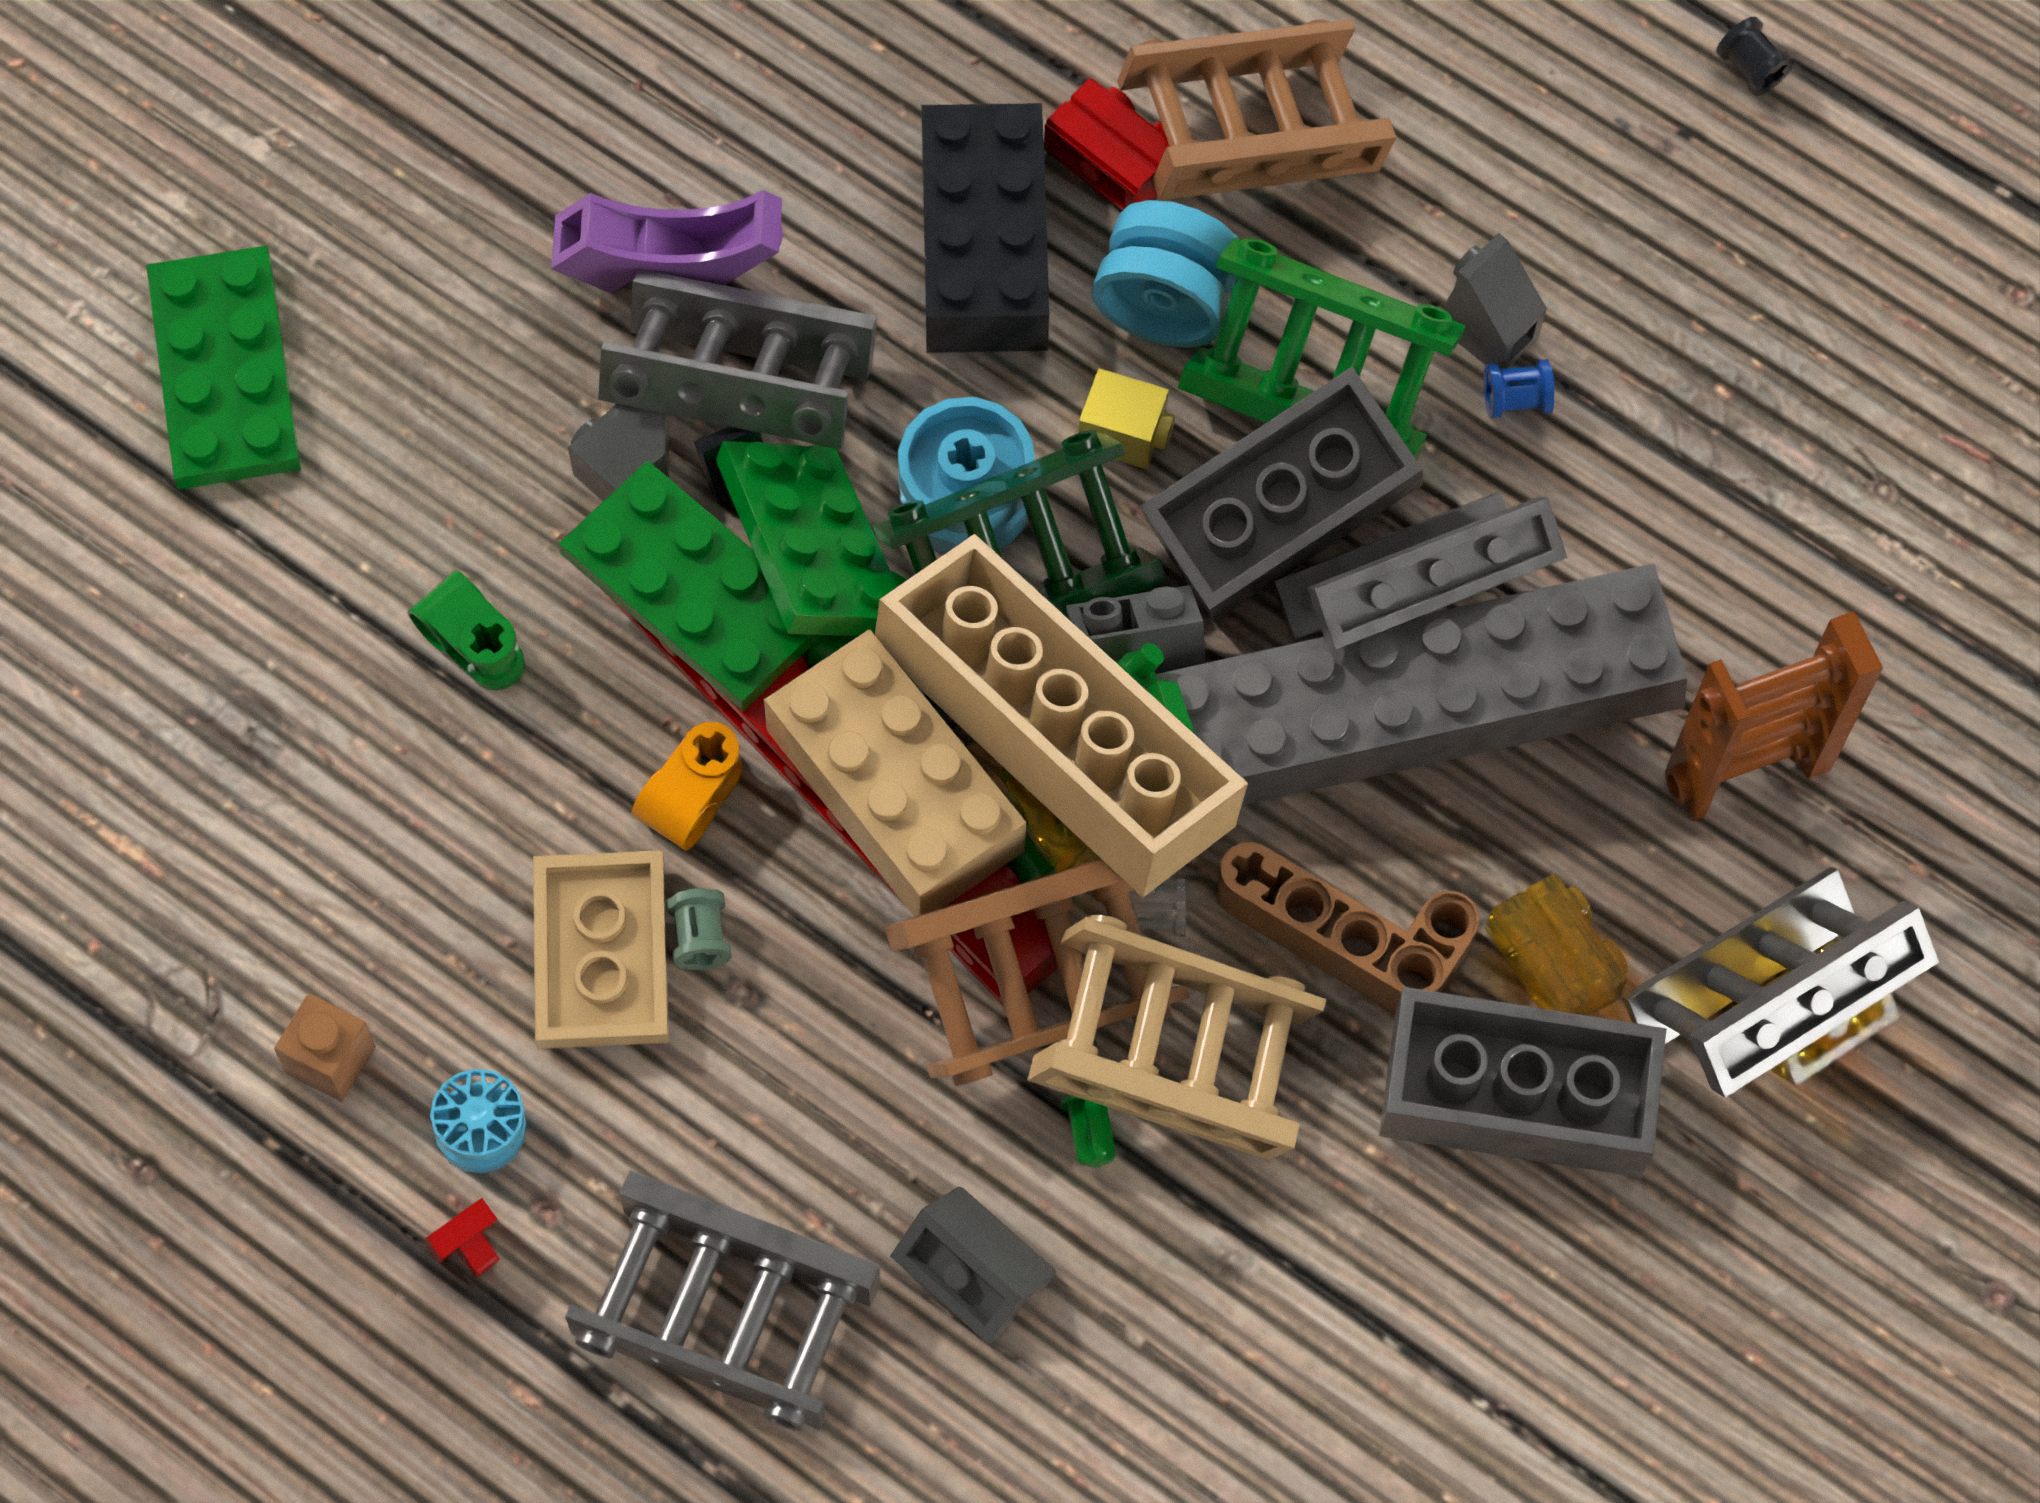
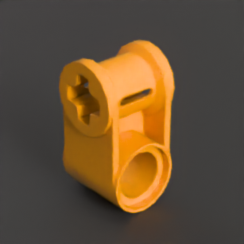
M704 722L694 726L686 734L663 767L653 774L642 788L633 805L632 815L683 850L691 849L703 836L715 813L741 779L742 761L739 756L740 746L735 733L728 726L718 722ZM719 753L723 754L724 762L722 763L713 760ZM702 756L712 759L706 766L701 764Z

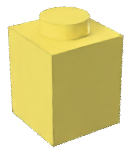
M1098 368L1079 419L1078 433L1096 430L1098 434L1104 433L1122 443L1125 452L1124 456L1114 460L1148 470L1155 448L1162 451L1166 450L1174 428L1176 416L1167 413L1169 389Z

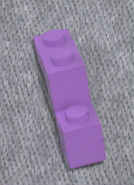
M761 190L750 197L725 205L701 209L669 210L628 205L589 193L555 216L551 269L608 293H613L634 280L638 269L725 285L779 253L783 238V228L781 226L782 198Z

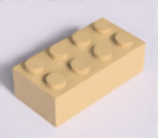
M870 629L764 699L767 732L914 917L946 907L1025 852L1026 821Z

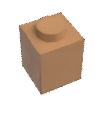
M308 992L274 1047V1050L287 1075L343 1102L376 1046L366 1021Z

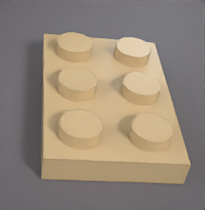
M663 850L533 856L535 1042L537 1049L669 1043L665 860Z

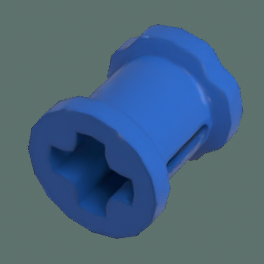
M1548 359L1537 360L1536 365L1530 367L1500 369L1497 363L1485 365L1484 397L1487 414L1490 419L1500 418L1503 411L1538 409L1541 415L1553 413L1554 377Z

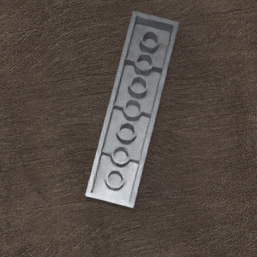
M1655 563L1424 614L1336 650L1328 648L1325 637L1156 674L1157 680L1178 682L1195 735L1248 783L1242 806L1681 709L1685 705L1687 675Z

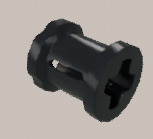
M1756 16L1748 17L1734 26L1719 42L1716 53L1723 60L1730 59L1749 80L1748 90L1754 96H1760L1777 86L1789 74L1795 59L1788 52L1781 53L1762 32L1763 23Z

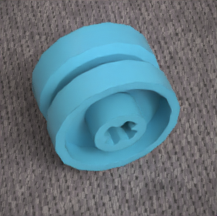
M1155 200L1129 204L1118 215L1110 237L1109 254L1102 259L1093 283L1092 299L1106 318L1117 327L1140 339L1172 347L1191 348L1206 345L1219 334L1228 306V294L1232 292L1237 278L1234 274L1216 268L1219 256L1233 239L1238 237L1221 221L1192 207L1175 202Z
M977 397L950 398L924 409L906 427L898 449L900 505L917 500L928 504L1034 461L1033 440L1022 421L1002 405ZM1021 497L987 511L999 549L1008 546L1026 527L1028 522ZM963 521L929 534L934 551L946 554L969 538Z

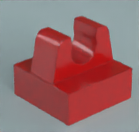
M483 1198L477 1200L427 1236L424 1241L439 1264L457 1252L475 1278L486 1272L500 1260L483 1235V1232L492 1227L498 1220Z

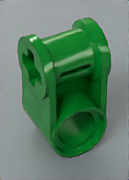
M454 570L407 611L415 627L438 651L448 655L476 684L484 689L494 691L507 689L522 676L525 661L523 652L517 644L514 627L461 572Z

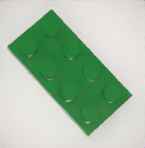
M268 246L146 264L172 470L177 489L181 490L301 470L272 260Z
M723 441L715 459L788 634L860 636L870 629L875 635L879 601L886 594L897 588V584L836 448L818 445L798 446L767 444L764 442Z
M648 460L558 543L560 554L742 712L822 636L788 634L753 549Z

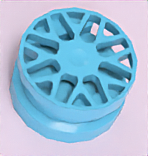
M472 1069L457 1073L442 1084L434 1096L430 1113L437 1147L447 1158L449 1164L464 1172L482 1174L500 1169L515 1158L524 1143L527 1125L520 1093L508 1078L495 1071ZM472 1076H481L482 1082L471 1083ZM485 1076L493 1077L497 1080L493 1083H486ZM467 1078L466 1085L460 1086L456 1083L460 1079ZM504 1083V1084H506L507 1086H506L505 1088H503V1087H501L500 1085H502V1084ZM448 1087H452L454 1089V1091L450 1094L447 1090Z

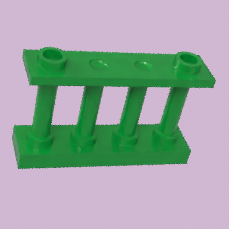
M1234 238L1219 256L1216 268L1234 274L1237 278L1215 346L1210 349L1199 347L1184 366L1177 389L1265 423L1269 422L1314 392V390L1299 385L1298 380L1294 377L1317 309L1320 307L1353 320L1333 379L1351 367L1354 368L1360 377L1376 329L1411 342L1385 415L1417 461L1427 434L1415 430L1410 423V419L1432 356L1435 351L1450 357L1462 338L1466 325L1453 321L1452 316L1439 307L1426 304L1416 307L1277 254V249L1265 241L1254 238L1243 240ZM1260 285L1295 298L1272 368L1266 371L1242 363L1241 358L1237 356Z

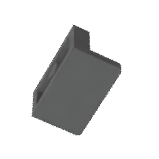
M956 1187L922 1208L890 1255L892 1259L988 1345L1003 1334L1027 1298L1048 1285L1056 1275V1270L962 1187Z

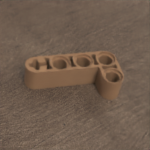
M1242 842L1232 846L1224 854L1220 864L1217 881V899L1221 907L1228 914L1394 1014L1402 989L1406 987L1400 982L1398 975L1406 971L1420 973L1427 979L1430 985L1422 990L1445 993L1468 957L1480 924L1479 911L1470 898L1456 891H1442L1433 895L1424 904L1406 931L1269 848L1255 842ZM1249 875L1258 879V881H1249L1246 886L1236 882V880L1243 882ZM1275 890H1279L1275 899V904L1271 905L1267 903L1268 899L1271 901L1273 900ZM1295 905H1305L1314 910L1318 918L1309 923H1301L1290 917L1286 910ZM1442 920L1450 921L1460 928L1462 935L1456 938L1442 937L1434 931L1431 924ZM1350 938H1360L1368 942L1374 952L1367 956H1356L1350 954L1344 948L1342 942Z

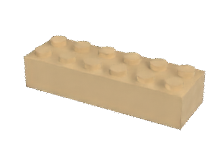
M976 534L970 536L880 599L875 636L912 682L1142 898L1236 827L1248 783Z

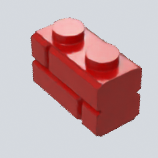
M1089 78L1072 94L1068 102L1065 101L1048 117L1044 127V150L1122 211L1129 204L1155 200L1157 194L1152 179L1166 147H1169L1162 123L1155 122L1152 125L1135 112L1134 104L1123 91L1116 87H1110L1107 90L1093 78Z

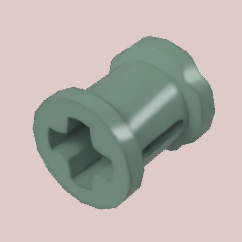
M696 888L678 892L667 900L668 913L675 917L679 947L673 951L675 966L686 970H703L721 966L732 958L731 946L723 941L720 911L725 907L723 892L716 889Z

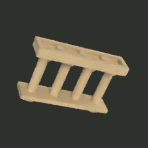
M1091 915L1063 931L1060 944L1087 953L1067 1039L1060 1040L1059 1043L1056 1042L1033 1055L1028 1081L1266 1160L1295 1148L1300 1123L1278 1116L1279 1110L1273 1106L1291 1023L1298 1025L1323 1012L1326 999L1305 992L1304 984L1297 980L1280 976L1266 979L1126 931L1127 925L1114 917ZM1112 962L1147 974L1128 1059L1122 1060L1120 1063L1097 1056L1098 1049L1093 1046ZM1172 982L1181 986L1186 985L1187 988L1207 994L1188 1080H1183L1180 1083L1158 1076L1159 1069L1153 1066ZM1232 1003L1266 1014L1248 1099L1240 1103L1218 1096L1219 1089L1214 1086Z

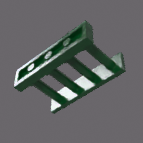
M1096 430L1074 434L1062 441L1063 449L928 504L917 500L899 505L888 512V520L873 526L877 538L891 549L902 545L906 546L915 574L937 560L929 534L961 521L964 522L968 537L976 534L1003 559L987 511L1021 497L1048 575L1043 581L1045 587L1037 591L1064 616L1067 617V605L1085 603L1098 597L1115 598L1139 594L1167 582L1161 560L1141 547L1136 549L1135 546L1128 545L1102 464L1124 456L1125 452L1121 442L1104 433L1098 434ZM1077 474L1079 475L1105 552L1100 558L1101 564L1081 572L1078 569L1071 568L1045 491V487Z

